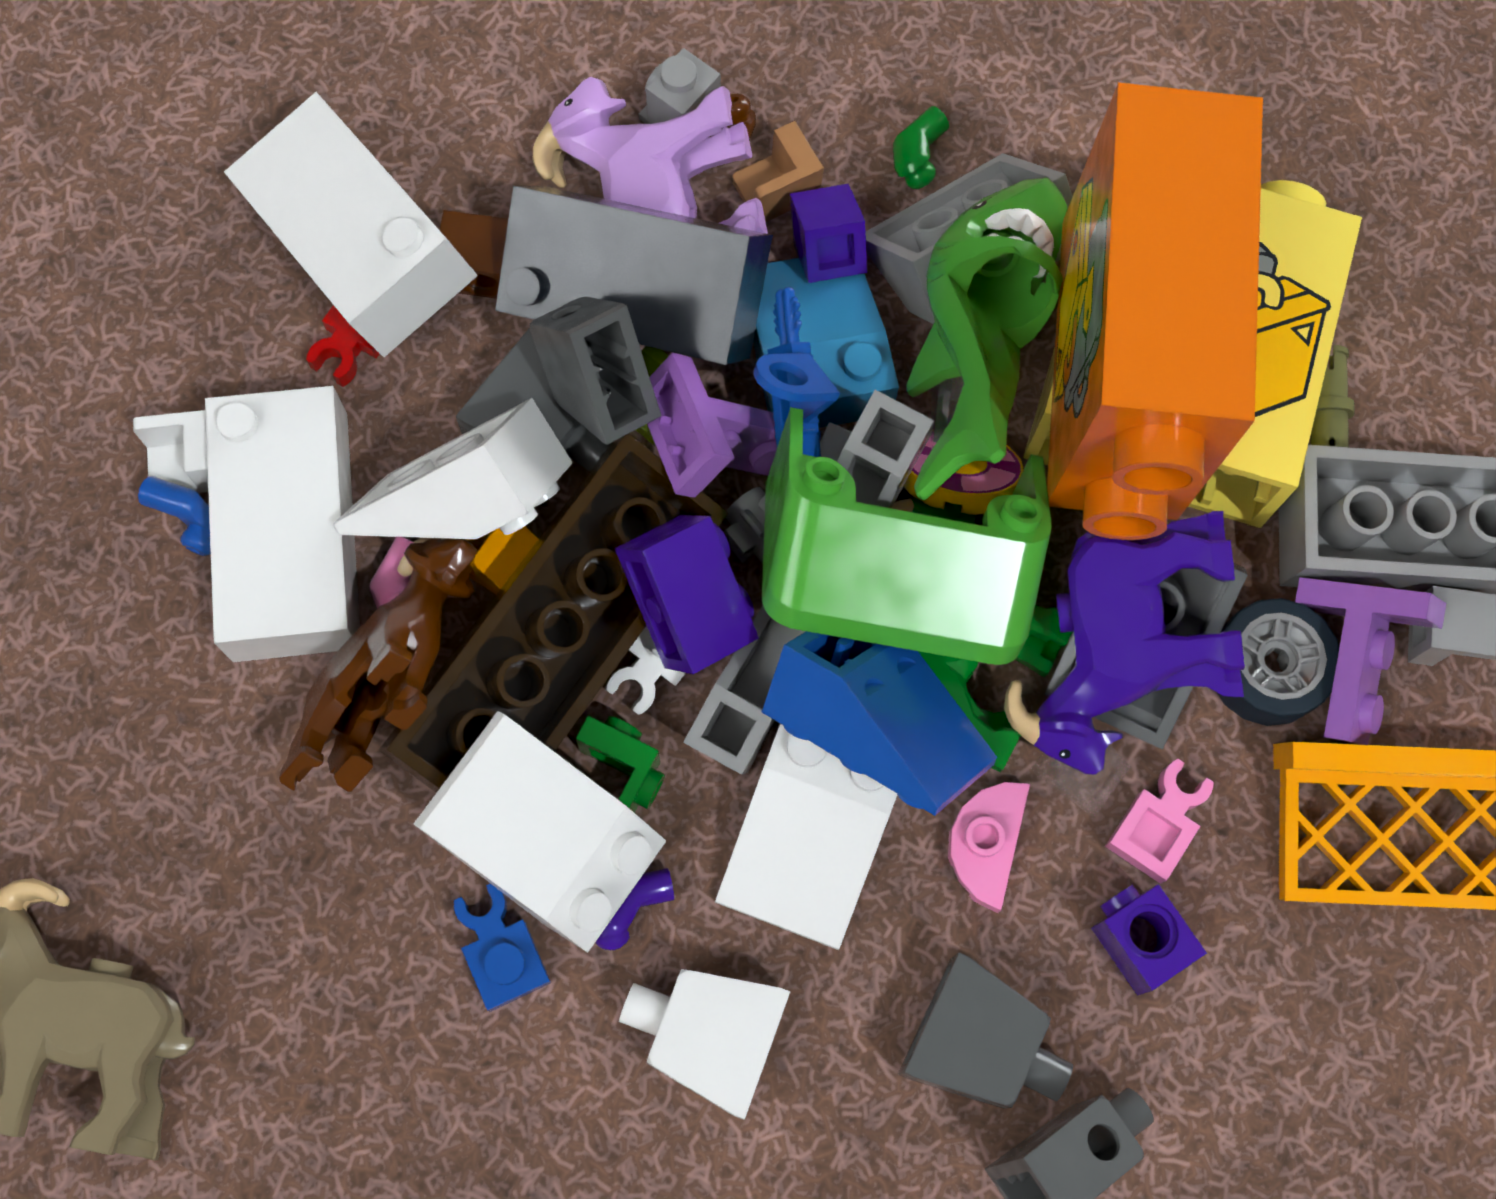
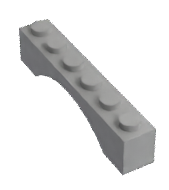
M874 390L844 445L837 462L851 474L855 481L856 502L892 508L932 434L934 420L877 390ZM764 606L761 607L753 621L759 639L735 651L713 686L683 742L741 775L749 772L776 722L763 714L762 709L783 646L806 632L791 629L777 623L767 614Z

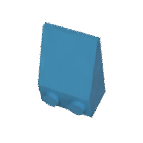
M799 258L768 263L753 339L756 358L758 361L760 357L768 354L767 349L780 346L779 336L775 332V327L777 326L774 323V319L776 316L773 314L774 304L776 303L775 294L779 289L792 287L800 303L798 311L801 312L799 320L802 321V325L799 330L800 342L811 343L813 359L840 392L837 401L817 415L820 421L818 427H827L829 422L839 425L858 421L874 390L896 400L899 385L889 342L865 274L808 283ZM763 389L767 411L773 412L772 394Z

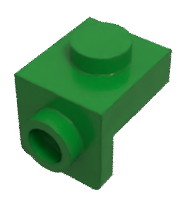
M588 716L576 737L580 752L630 776L619 801L634 813L638 805L648 810L665 779V774L657 770L660 765L659 750L639 741L642 732L621 719L608 716L605 723H602Z

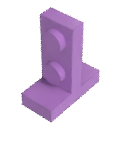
M672 352L650 376L662 416L647 423L675 494L695 498L725 467L768 476L777 450L773 412L708 397L692 358Z
M1299 577L1295 603L1304 604L1316 613L1345 616L1324 737L1344 744L1368 745L1370 733L1376 734L1383 718V698L1381 695H1377L1381 669L1388 670L1394 655L1395 638L1393 632L1388 631L1389 622L1442 629L1447 603L1432 593Z

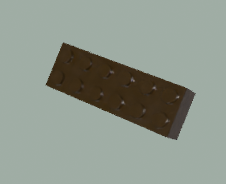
M631 434L616 440L608 447L422 692L428 700L425 711L407 730H401L396 727L379 751L436 793L497 711L508 716L555 752L646 627L644 618L614 548L680 515L711 516L713 523L720 526L728 512L702 491L695 498L675 494L661 458Z

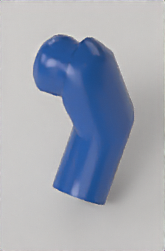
M148 476L144 479L138 492L139 503L178 517L188 526L180 537L181 544L186 546V549L198 555H210L209 505L200 494L193 489L154 476Z

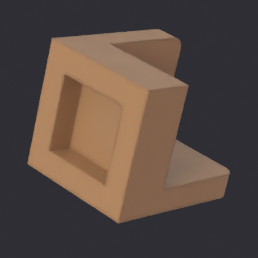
M793 121L774 130L772 155L735 172L732 183L743 202L754 198L761 201L765 222H768L791 211L790 193L821 188L824 167L797 123Z

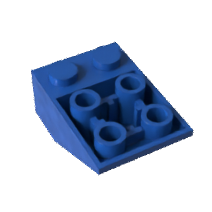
M807 631L784 644L762 713L782 724L785 730L794 737L808 740L839 758L840 762L849 770L865 774L894 791L906 804L918 809H924L935 816L994 766L997 756L918 651Z

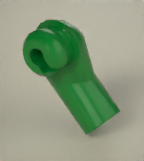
M931 106L901 131L893 142L894 169L898 177L905 178L907 186L911 189L923 188L935 178L936 169L929 162L931 157L929 146L950 127L947 117L935 106Z

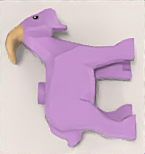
M589 77L583 80L555 108L535 140L532 155L537 173L544 180H552L559 188H564L567 185L563 172V162L565 155L568 153L575 159L600 172L604 199L697 218V205L689 179L706 169L752 158V151L745 124L741 122L733 125L730 92L724 86L706 95L695 110L674 119L653 124L610 126L609 117L624 108L626 102L624 99L611 98L602 80ZM757 198L739 205L729 219L719 223L768 234L762 203Z

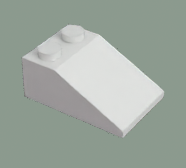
M530 398L387 474L336 520L333 525L340 535L478 539L498 528L501 529L504 535H509L523 528L537 517L538 513L534 507L547 501L560 490L556 481L573 462L533 398Z
M497 711L414 822L417 828L533 917L587 953L666 842L662 836L626 805L499 711Z
M780 724L715 903L839 950L891 814L897 793L865 774L849 770L840 762L839 758L808 740L794 737Z

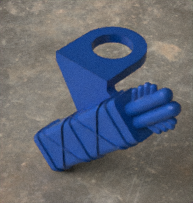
M785 287L776 292V303L773 314L776 316L774 323L777 326L775 327V332L779 336L780 346L767 349L768 354L758 359L753 374L757 383L764 390L772 394L777 447L790 407L802 409L803 454L821 457V432L818 427L820 421L817 415L836 402L840 392L813 359L811 343L800 342L799 330L802 325V321L799 320L801 312L798 311L800 303L795 296V290L792 287Z

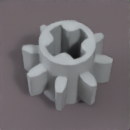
M756 487L739 497L727 509L728 515L726 520L731 526L724 533L727 535L726 538L730 549L742 563L755 555L763 564L765 492L761 487Z

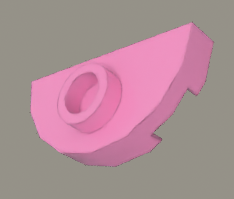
M1004 782L979 791L959 810L949 832L948 859L950 865L954 868L958 881L969 892V896L974 902L996 913H999L1002 909L1030 784Z

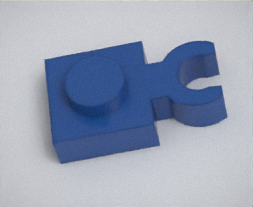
M488 884L486 887L492 898V907L486 915L480 917L471 915L469 907L462 897L454 900V911L458 920L468 929L476 931L478 941L461 949L486 1009L491 1012L551 984V980L525 921L521 920L506 927L503 921L507 912L506 897L492 884Z

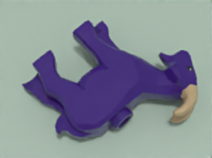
M1212 511L1197 517L1172 521L1167 525L1164 533L1148 539H1109L1096 536L1088 531L1077 539L1067 568L1069 593L1056 594L1060 633H1074L1075 667L1034 713L1027 712L1022 702L1021 681L1015 680L1011 682L1005 694L1004 710L1008 721L1015 731L1048 757L1066 764L1085 775H1097L1104 770L1106 749L1113 742L1122 739L1123 734L1113 730L1099 731L1095 729L1092 722L1093 717L1129 705L1154 691L1185 686L1208 687L1222 696L1244 697L1240 670L1245 668L1241 631L1229 630L1219 633L1188 636L1165 633L1163 600L1159 586L1162 581L1181 569H1199L1221 582L1235 580L1231 540H1226L1223 511Z

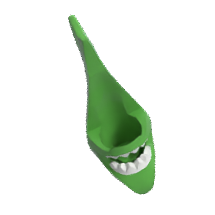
M1049 178L1023 180L984 197L964 211L948 227L932 250L926 277L927 292L935 322L914 364L906 385L907 392L910 396L916 397L946 379L957 377L963 378L964 385L952 420L922 465L915 482V493L921 500L928 499L962 466L973 461H988L995 464L1000 462L1006 455L1008 418L1019 381L1020 348L1032 341L1050 318L1055 309L1063 282V276L1055 260L1061 245L1062 224L1067 212V204L1060 190ZM1045 275H1046V283L1042 282V280L1044 279Z

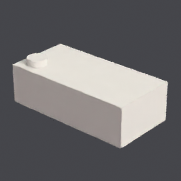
M317 92L224 171L346 321L383 357L388 355L478 276L448 239Z
M334 386L205 398L214 644L232 662L338 651L360 628L355 536L340 535L333 525L336 520L353 506L347 412Z

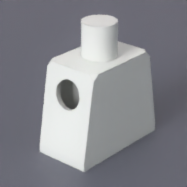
M681 969L671 997L633 983L622 1009L619 1022L656 1036L647 1059V1063L731 1115L744 1120L790 991L779 987Z

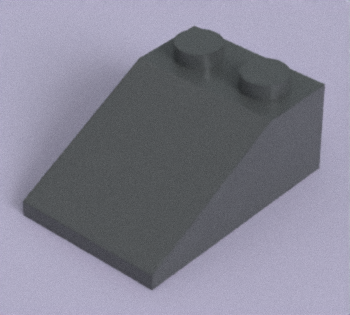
M1233 562L1235 580L1229 582L1213 579L1199 569H1181L1162 581L1159 586L1163 600L1165 633L1181 636L1219 633L1248 576L1245 567ZM1072 633L1044 695L1049 696L1075 667L1074 633ZM1193 686L1154 691L1129 705L1094 718L1163 750Z

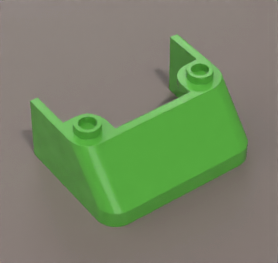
M790 407L766 481L762 603L765 611L777 623L791 629L987 664L1002 665L1014 661L1029 636L1052 528L1043 457L1030 455L1013 494L1000 495L989 502L983 515V525L856 502L855 481L841 464L831 458L803 454V410Z

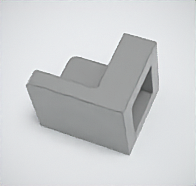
M1432 586L1425 591L1432 593L1447 603L1443 627L1439 629L1409 625L1408 663L1434 666L1451 654L1496 660V594Z

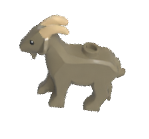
M34 878L21 879L9 883L0 889V1135L25 1137L29 1115L45 1068L49 1063L62 1064L88 1071H98L103 1092V1099L97 1115L77 1130L69 1147L107 1155L118 1153L158 1160L161 1151V1129L165 1110V1102L160 1088L162 1068L166 1059H176L186 1055L195 1044V1037H187L185 1034V1018L181 1005L164 993L158 986L130 979L134 967L132 965L92 958L89 971L59 965L45 946L35 923L27 913V909L32 904L45 901L66 907L70 903L69 897L63 890Z

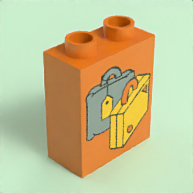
M1118 82L1064 217L1060 257V272L1063 276V282L1057 307L1047 492L1049 507L1083 510V528L1096 536L1117 540H1140L1156 537L1164 533L1167 529V519H1179L1255 421L1263 97Z

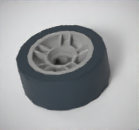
M1283 598L1258 600L1238 611L1221 629L1220 632L1229 630L1241 631L1245 668L1240 670L1244 697L1218 695L1225 706L1244 720L1265 726L1290 724L1323 704L1331 694L1339 653L1338 640L1325 619L1306 605ZM1272 651L1279 654L1276 660L1283 671L1274 672L1270 670L1265 664L1264 657L1268 656Z

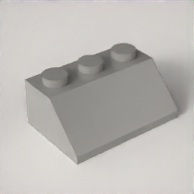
M1002 153L866 231V252L907 310L934 324L935 320L927 292L926 274L932 250L948 227L964 211L984 197L1027 179L1049 178L1062 193L1068 210L1073 196L1065 173ZM1060 245L1059 252H1058V255H1057V258H1056L1055 262L1058 261V260H1060V257H1061V245Z

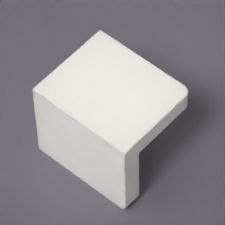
M205 410L144 416L133 419V431L147 447L148 476H154L193 489L198 493L208 492Z

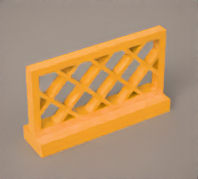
M1309 742L1273 744L1274 770H1280V900L1496 910V886L1486 877L1496 867V848L1476 866L1454 843L1476 819L1496 839V820L1486 811L1496 801V750ZM1299 783L1321 784L1339 803L1316 827L1299 811ZM1338 785L1359 786L1347 796ZM1374 786L1385 787L1403 806L1380 830L1356 805ZM1402 787L1423 789L1411 798ZM1439 789H1449L1468 809L1445 832L1421 808ZM1467 790L1487 792L1476 800ZM1346 813L1371 837L1348 861L1323 837ZM1411 816L1435 839V842L1413 864L1389 840ZM1298 827L1307 835L1299 843ZM1315 844L1339 870L1320 888H1298V860ZM1379 847L1403 871L1385 891H1374L1356 872ZM1444 850L1468 874L1449 894H1440L1421 874ZM1348 879L1358 890L1337 888ZM1413 882L1423 893L1402 891ZM1478 885L1487 895L1467 894Z

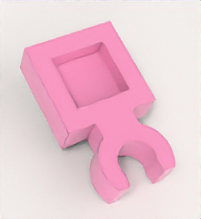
M1180 759L1170 763L1161 772L1158 779L1159 798L1145 789L1138 793L1105 845L1106 848L1160 884L1167 881L1200 828V825L1184 816L1187 810L1194 809L1205 802L1211 795L1214 784L1213 781L1206 778L1198 784L1193 794L1182 792L1176 783L1177 774L1184 765V762Z

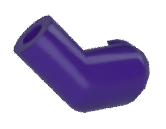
M668 868L645 872L596 940L595 943L598 947L609 951L620 949L630 938L628 928L640 907L674 900L673 885Z

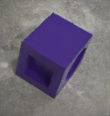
M849 183L790 193L793 243L808 283L867 273L865 219Z
M1133 884L1100 906L1107 917L1091 928L1137 996L1155 990L1207 954L1159 884L1142 894H1139ZM1134 918L1145 919L1154 927L1157 933V944L1152 953L1140 950L1133 943L1130 936V925Z

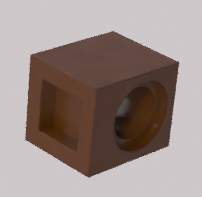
M443 210L440 225L441 233L478 275L458 294L497 299L508 226L507 218Z

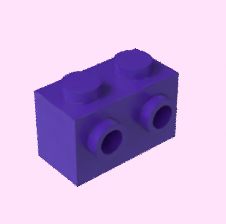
M680 515L614 548L664 668L695 674L759 639L751 619L754 616L753 603L746 590L735 579L727 559L730 556L729 543L723 531L713 523L711 516Z

